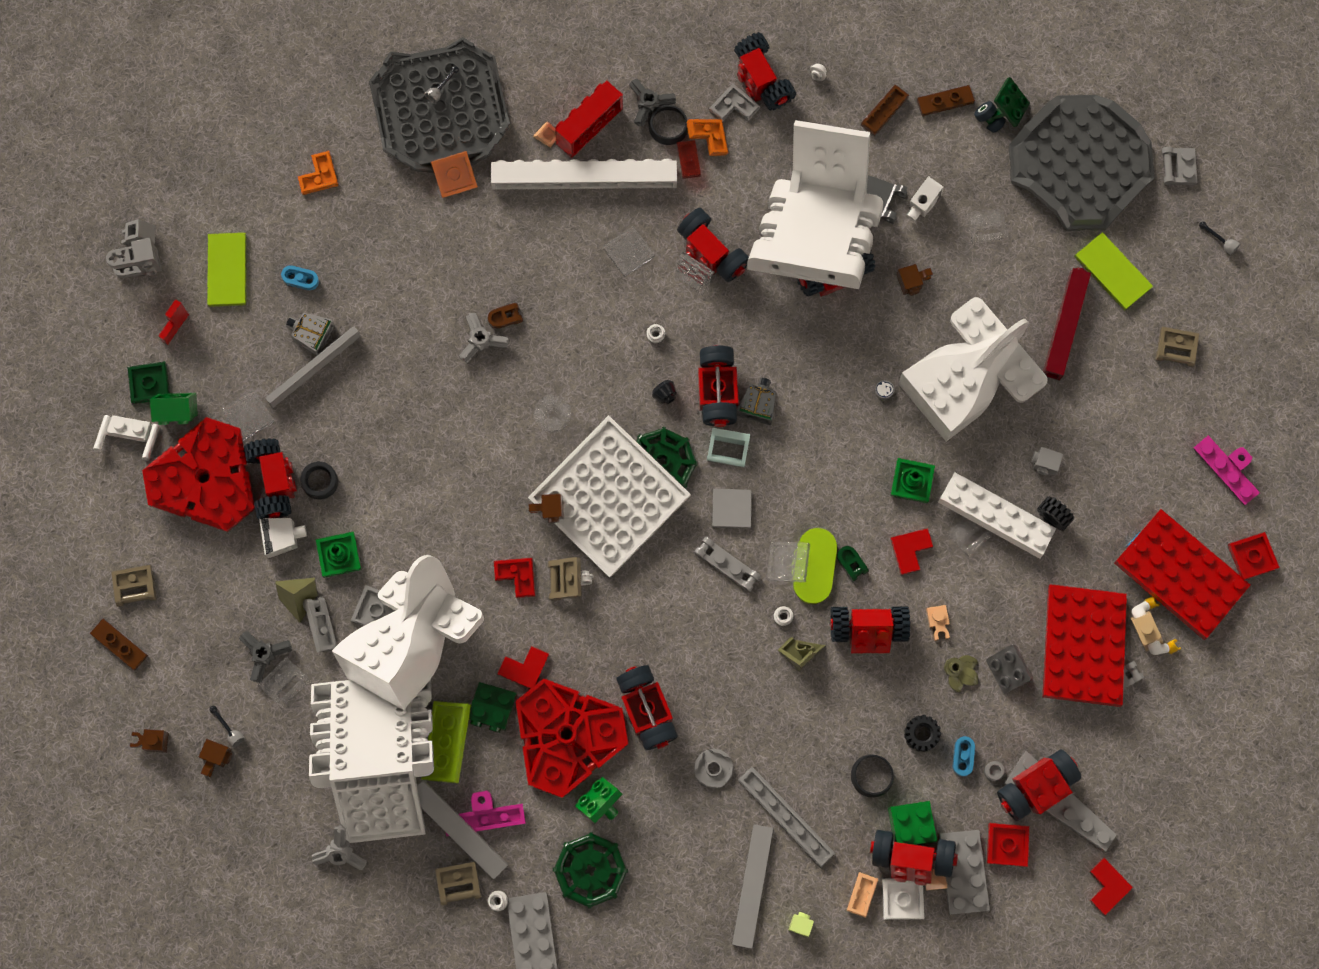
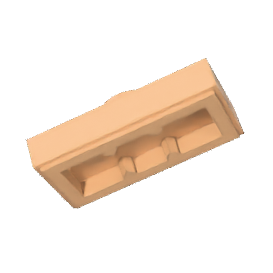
M861 872L858 873L846 911L866 918L878 882L877 878Z

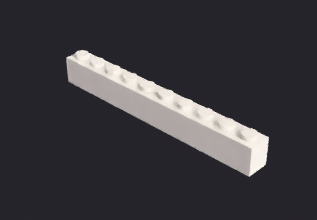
M573 159L570 161L552 160L551 162H543L542 160H534L533 162L497 160L496 162H491L492 190L677 188V161L672 159H663L662 161H654L653 159H645L643 161H636L634 159H627L625 161H617L615 159L598 161L596 159L580 161Z

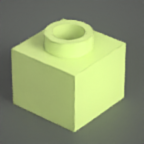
M799 912L798 915H793L788 930L809 937L814 921L810 920V915Z

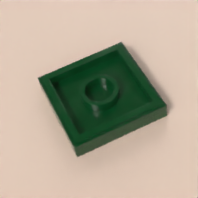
M165 361L127 367L132 404L150 402V399L157 394H170L167 364Z

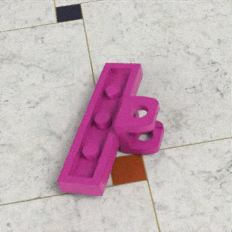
M1209 435L1193 447L1244 505L1260 493L1241 472L1252 461V456L1244 447L1236 449L1227 456ZM1238 455H1243L1244 461H1240Z
M489 791L473 793L471 797L472 812L459 814L476 832L526 824L523 803L493 808L492 796ZM480 796H483L485 798V802L483 804L479 803L478 798Z

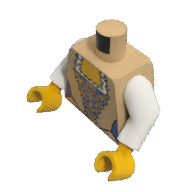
M1153 596L1149 597L1132 609L1133 617L1130 618L1145 652L1150 651L1153 655L1173 654L1180 650L1181 647L1178 648L1175 645L1176 639L1167 644L1163 643L1155 621L1148 611L1159 607L1160 603L1156 604L1155 598Z

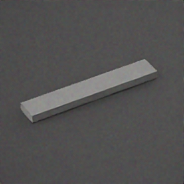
M355 326L350 328L269 394L266 400L271 407L274 408L361 337Z
M753 767L738 779L739 783L820 868L835 855L834 851Z
M424 780L417 785L421 808L474 861L495 879L508 866V863Z
M753 825L732 945L752 949L773 828Z

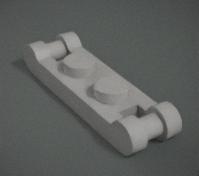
M704 537L701 546L697 547L694 551L697 556L748 592H751L754 588L753 584L761 578L759 573L740 562L708 537ZM708 548L713 550L710 556L705 553ZM744 574L750 576L747 581L741 579Z

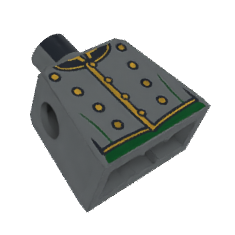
M760 378L758 386L749 385L737 409V416L771 425L776 394L775 391L769 390L771 380Z

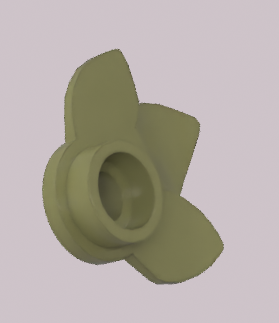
M963 655L959 659L949 658L945 662L944 670L949 676L948 683L956 692L961 691L963 684L967 686L978 684V675L973 670L978 661L974 657ZM953 664L957 666L956 671L952 668Z

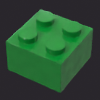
M196 393L157 394L150 399L151 421L158 422V425H167L172 421H177V424H188L189 421L198 416Z
M930 801L888 808L894 842L920 845L937 841Z

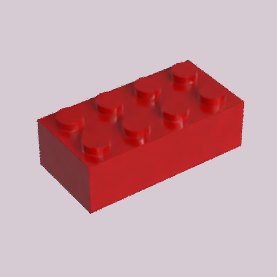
M607 80L603 84L600 83L594 89V93L591 96H586L577 109L571 110L566 120H562L556 125V144L573 158L623 110V94Z

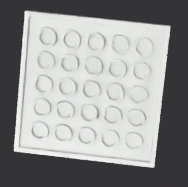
M608 415L528 498L534 504L542 503L541 495L561 494L563 496L564 519H559V523L555 524L611 578L691 494Z

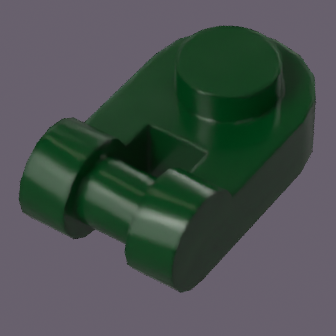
M844 546L839 550L837 559L852 582L856 581L861 574L865 575L869 572L867 566L853 547ZM854 563L858 566L855 570L851 568V565Z

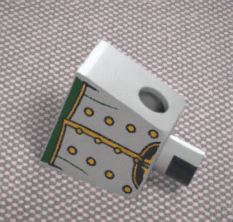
M303 313L299 321L290 317L286 323V328L293 330V340L316 356L322 352L335 326L331 319Z

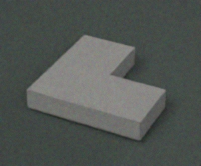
M732 84L709 108V111L718 119H721L722 122L733 110H736L746 120H749L760 109V105L736 85Z

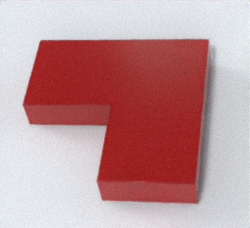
M174 300L165 313L169 321L158 335L161 341L167 345L189 316L183 304L178 300Z
M928 528L890 538L900 575L919 571L920 567L915 552L933 548Z
M532 558L494 561L495 581L514 579L516 598L535 597Z
M531 646L523 664L505 656L497 675L531 689L536 685L549 657V653Z
M1105 858L1089 871L1103 886L1090 902L1103 915H1106L1133 887Z

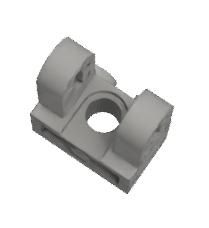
M150 238L131 241L132 246L111 250L106 255L107 263L113 268L114 273L119 278L139 275L153 276L157 272L162 271L158 249ZM114 256H117L120 259H117L114 263L112 260H114ZM125 268L123 273L119 269Z

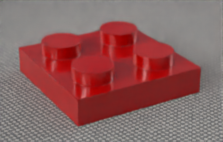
M1265 532L1228 544L1238 573L1243 580L1280 568Z
M988 823L987 864L1028 867L1030 826Z

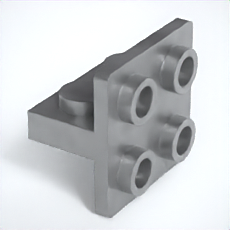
M1015 644L986 659L1003 694L1033 680Z

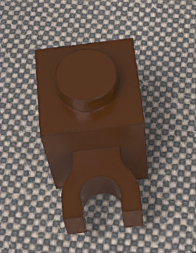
M914 264L898 269L896 276L903 295L909 294L912 296L918 294L923 287V281L930 280L931 276H933L931 268L919 272L917 265Z
M561 494L541 495L542 503L529 504V512L531 514L542 512L543 519L548 520V523H559V519H564L563 496Z
M144 729L143 735L138 732L131 733V736L139 738L137 743H130L131 748L142 746V750L146 752L167 753L168 732Z
M206 739L198 756L206 760L201 774L211 778L215 765L223 768L225 764L228 765L233 755L230 753L232 749Z

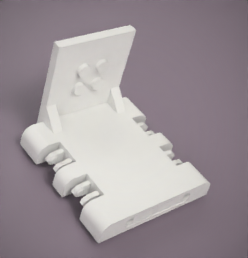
M795 120L791 181L780 179L773 186L768 201V209L772 211L765 214L762 218L759 235L763 237L756 240L753 244L747 261V270L855 289L860 288L865 271V262L862 254H870L873 244V235L869 228L872 226L878 227L883 211V200L877 195L867 194L870 132Z
M431 679L404 710L351 680L311 684V707L313 713L320 720L317 723L310 724V737L318 751L309 757V778L311 784L316 788H332L340 823L346 828V840L349 843L426 834L416 777L428 776L434 771L432 741L426 739L433 730L431 710L425 708L432 699Z

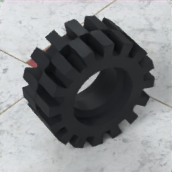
M1047 496L1037 508L1039 515L1058 530L1064 531L1074 520L1071 510L1066 508L1067 506L1063 505L1061 501H1057L1056 498Z
M918 715L907 723L904 730V738L907 740L906 743L911 746L910 748L916 749L918 752H926L933 749L940 741L941 728L940 725H937V721L932 719L933 717ZM925 726L929 729L930 737L928 740L920 741L915 735L917 727Z

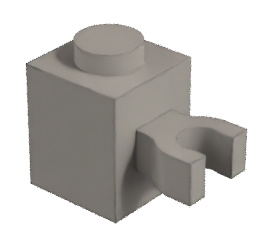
M140 219L127 222L125 229L122 230L125 239L121 240V244L131 245V241L150 238L155 243L156 226Z

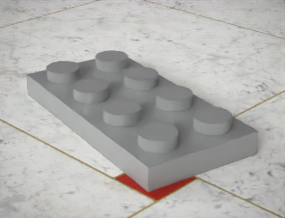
M980 831L940 833L939 839L956 842L955 854H958L957 866H953L952 876L946 877L949 915L990 911Z
M547 892L508 898L507 906L516 969H558Z

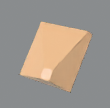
M547 121L533 137L551 148L556 141L555 128Z
M933 869L931 884L925 885L926 891L947 889L946 877L936 876L935 869Z

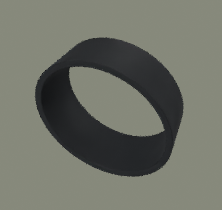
M661 106L652 114L649 122V132L653 139L660 144H678L688 133L687 117L676 106ZM664 110L676 111L684 117L685 127L675 137H663L653 127L652 121L654 116Z
M865 755L859 758L852 767V784L863 796L871 798L880 797L887 793L893 784L894 773L892 766L885 758L879 755ZM868 757L881 758L891 769L892 777L890 784L881 792H868L857 782V767L861 761Z

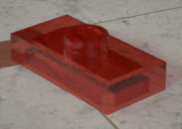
M695 140L677 142L682 179L701 177Z

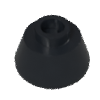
M671 380L663 381L652 391V397L662 404H670L676 399L675 384Z

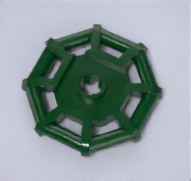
M666 427L643 435L639 434L636 442L641 447L642 445L646 447V452L656 461L658 458L665 457L667 464H663L662 467L684 488L687 487L695 467L698 466V461H696L689 443L690 439L666 429ZM661 437V441L656 444L648 442L649 440ZM666 437L678 442V444L675 446L666 442ZM681 448H684L687 459L680 457L679 450ZM681 465H684L687 468L681 478L677 473Z
M589 832V834L570 842H565L557 863L553 868L563 894L562 897L582 904L587 909H592L593 906L610 899H616L624 877L628 873L618 848L619 845L593 834V832ZM588 843V850L578 854L574 850V848ZM594 843L607 848V851L603 854L594 850ZM570 853L574 856V859L571 862L570 868L564 867V864ZM609 855H613L617 868L610 867L607 859ZM587 865L596 867L593 876L585 874ZM570 872L574 883L570 887H568L564 873ZM611 873L617 874L612 887H609L607 882ZM576 887L588 892L587 898L573 891ZM604 887L606 893L593 898L592 892Z

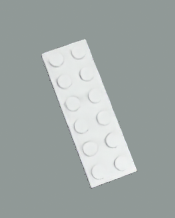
M954 472L938 503L1039 559L1043 556L1056 530L1052 525Z

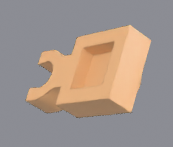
M946 605L926 608L929 628L935 627L934 641L939 640V632L944 633L945 639H949V632L945 628V625H949Z

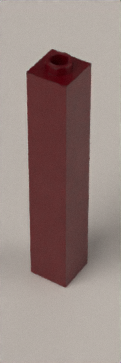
M1073 268L1069 273L1043 369L1047 377L1059 381L1065 373L1091 273L1083 268Z

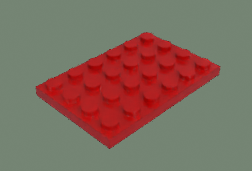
M1162 509L1156 513L1114 562L1116 566L1203 640L1209 637L1251 585Z
M1049 584L1042 698L1122 707L1127 594Z

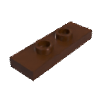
M894 85L861 122L860 126L875 137L909 98V94L897 85Z
M970 85L917 98L922 116L974 104L975 102Z
M102 619L90 632L93 637L134 671L148 657L146 653L105 619Z

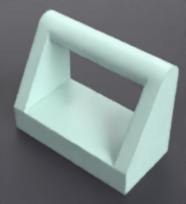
M712 428L707 461L744 467L750 434ZM714 440L744 445L742 459L712 454Z

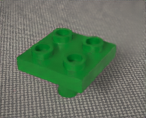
M897 458L890 496L928 504L935 465Z
M354 531L315 539L323 578L362 570Z
M601 777L585 795L580 797L575 807L594 823L604 814L609 820H612L618 814V810L612 805L623 794L610 782Z

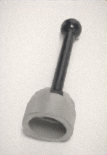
M453 66L451 72L437 88L432 87L426 91L425 97L430 102L436 104L439 101L441 88L453 74L458 73V67Z
M1200 222L1199 227L1201 229H1206L1224 243V250L1230 256L1240 246V243L1236 240H1225L1209 228L1206 222Z
M210 707V712L215 714L228 731L227 740L231 747L234 748L245 740L243 734L238 730L232 731L217 712V707Z

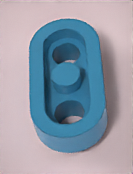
M287 266L282 270L281 277L284 283L289 286L313 290L319 284V278L312 270L296 266ZM294 274L295 277L293 279H289V275ZM308 279L313 280L311 284L306 283Z
M960 737L954 745L952 768L954 773L961 777L969 775L974 766L975 743L970 737ZM961 744L967 745L966 751L961 749ZM960 763L965 764V770L959 768Z

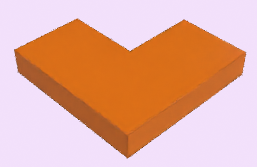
M689 119L686 122L690 139H706L709 156H725L728 154L721 119Z
M329 151L311 155L315 172L298 176L302 195L339 186Z

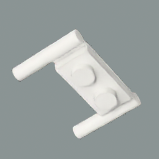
M104 415L93 450L101 452L106 435L147 442L142 459L149 461L160 426L158 424L152 425L147 421Z

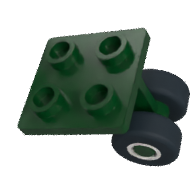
M1008 77L994 99L998 109H996L993 102L988 101L979 106L974 115L979 122L986 121L989 124L986 128L995 133L1004 126L1006 122L1004 116L1013 127H1017L1030 102L1012 78Z

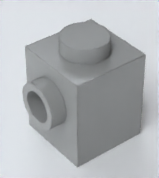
M1041 447L1038 452L1035 451L1031 460L1034 463L1033 469L1037 470V473L1041 475L1050 474L1055 476L1059 470L1063 454Z

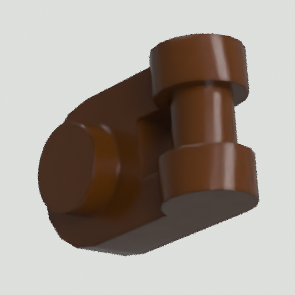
M512 303L490 311L488 314L489 325L492 328L500 329L522 323L523 318L522 315H519L518 303ZM506 313H511L512 317L507 318Z

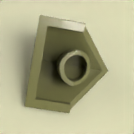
M315 578L276 581L279 600L300 623L307 613L303 608V601L305 599L315 600L318 595Z
M790 637L778 651L800 671L826 645L799 641Z

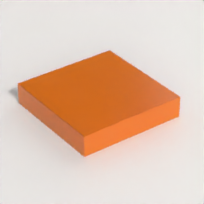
M467 151L431 161L442 198L478 187Z

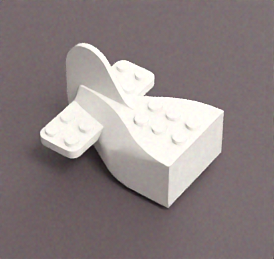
M978 297L972 298L952 314L950 319L951 324L966 343L949 344L936 349L902 372L898 383L946 442L977 419L987 409L1000 383L1017 402L1023 403L1044 388L1048 381L1044 372L1018 343L1029 322L1026 319H1022L1007 330L984 301Z
M431 555L419 557L412 564L408 573L405 571L397 572L379 591L378 597L381 603L392 608L395 612L361 627L332 650L349 680L402 710L410 704L436 672L441 659L445 637L456 643H464L484 621L481 610L455 597L454 588L442 563Z

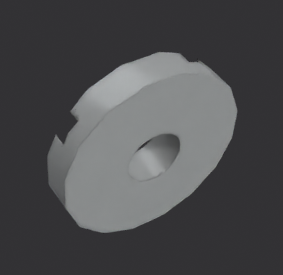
M709 749L702 752L696 759L694 766L695 777L699 783L712 789L720 788L727 784L732 777L734 769L729 755L719 749ZM711 763L718 764L720 770L717 774H711L708 771V766Z

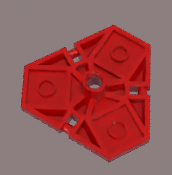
M206 417L185 434L184 437L180 438L176 446L168 448L167 451L142 470L147 503L150 507L183 518L188 516L191 517L192 521L229 532L255 510L250 476L245 468L248 464L243 436L240 428ZM185 449L187 453L181 457L178 453ZM232 468H238V473L232 474ZM204 474H209V480L201 483V477ZM190 503L195 504L194 510L189 509Z
M544 678L516 700L521 740L524 741L522 748L528 786L563 799L591 776L593 770L602 767L628 745L622 707L590 695H586V697L579 695L580 692ZM576 702L583 704L581 710L574 708ZM564 730H570L572 737L564 740L561 737V733ZM538 738L539 744L532 745L531 739ZM589 757L592 762L586 766L583 760Z

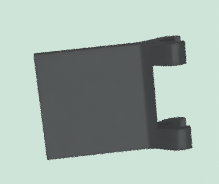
M868 175L867 194L877 195L883 200L881 218L894 224L897 213L888 210L894 194L905 199L908 187L895 185Z

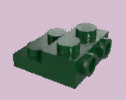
M479 682L470 707V725L480 728L482 725L489 726L490 731L500 733L501 730L506 731L517 693Z

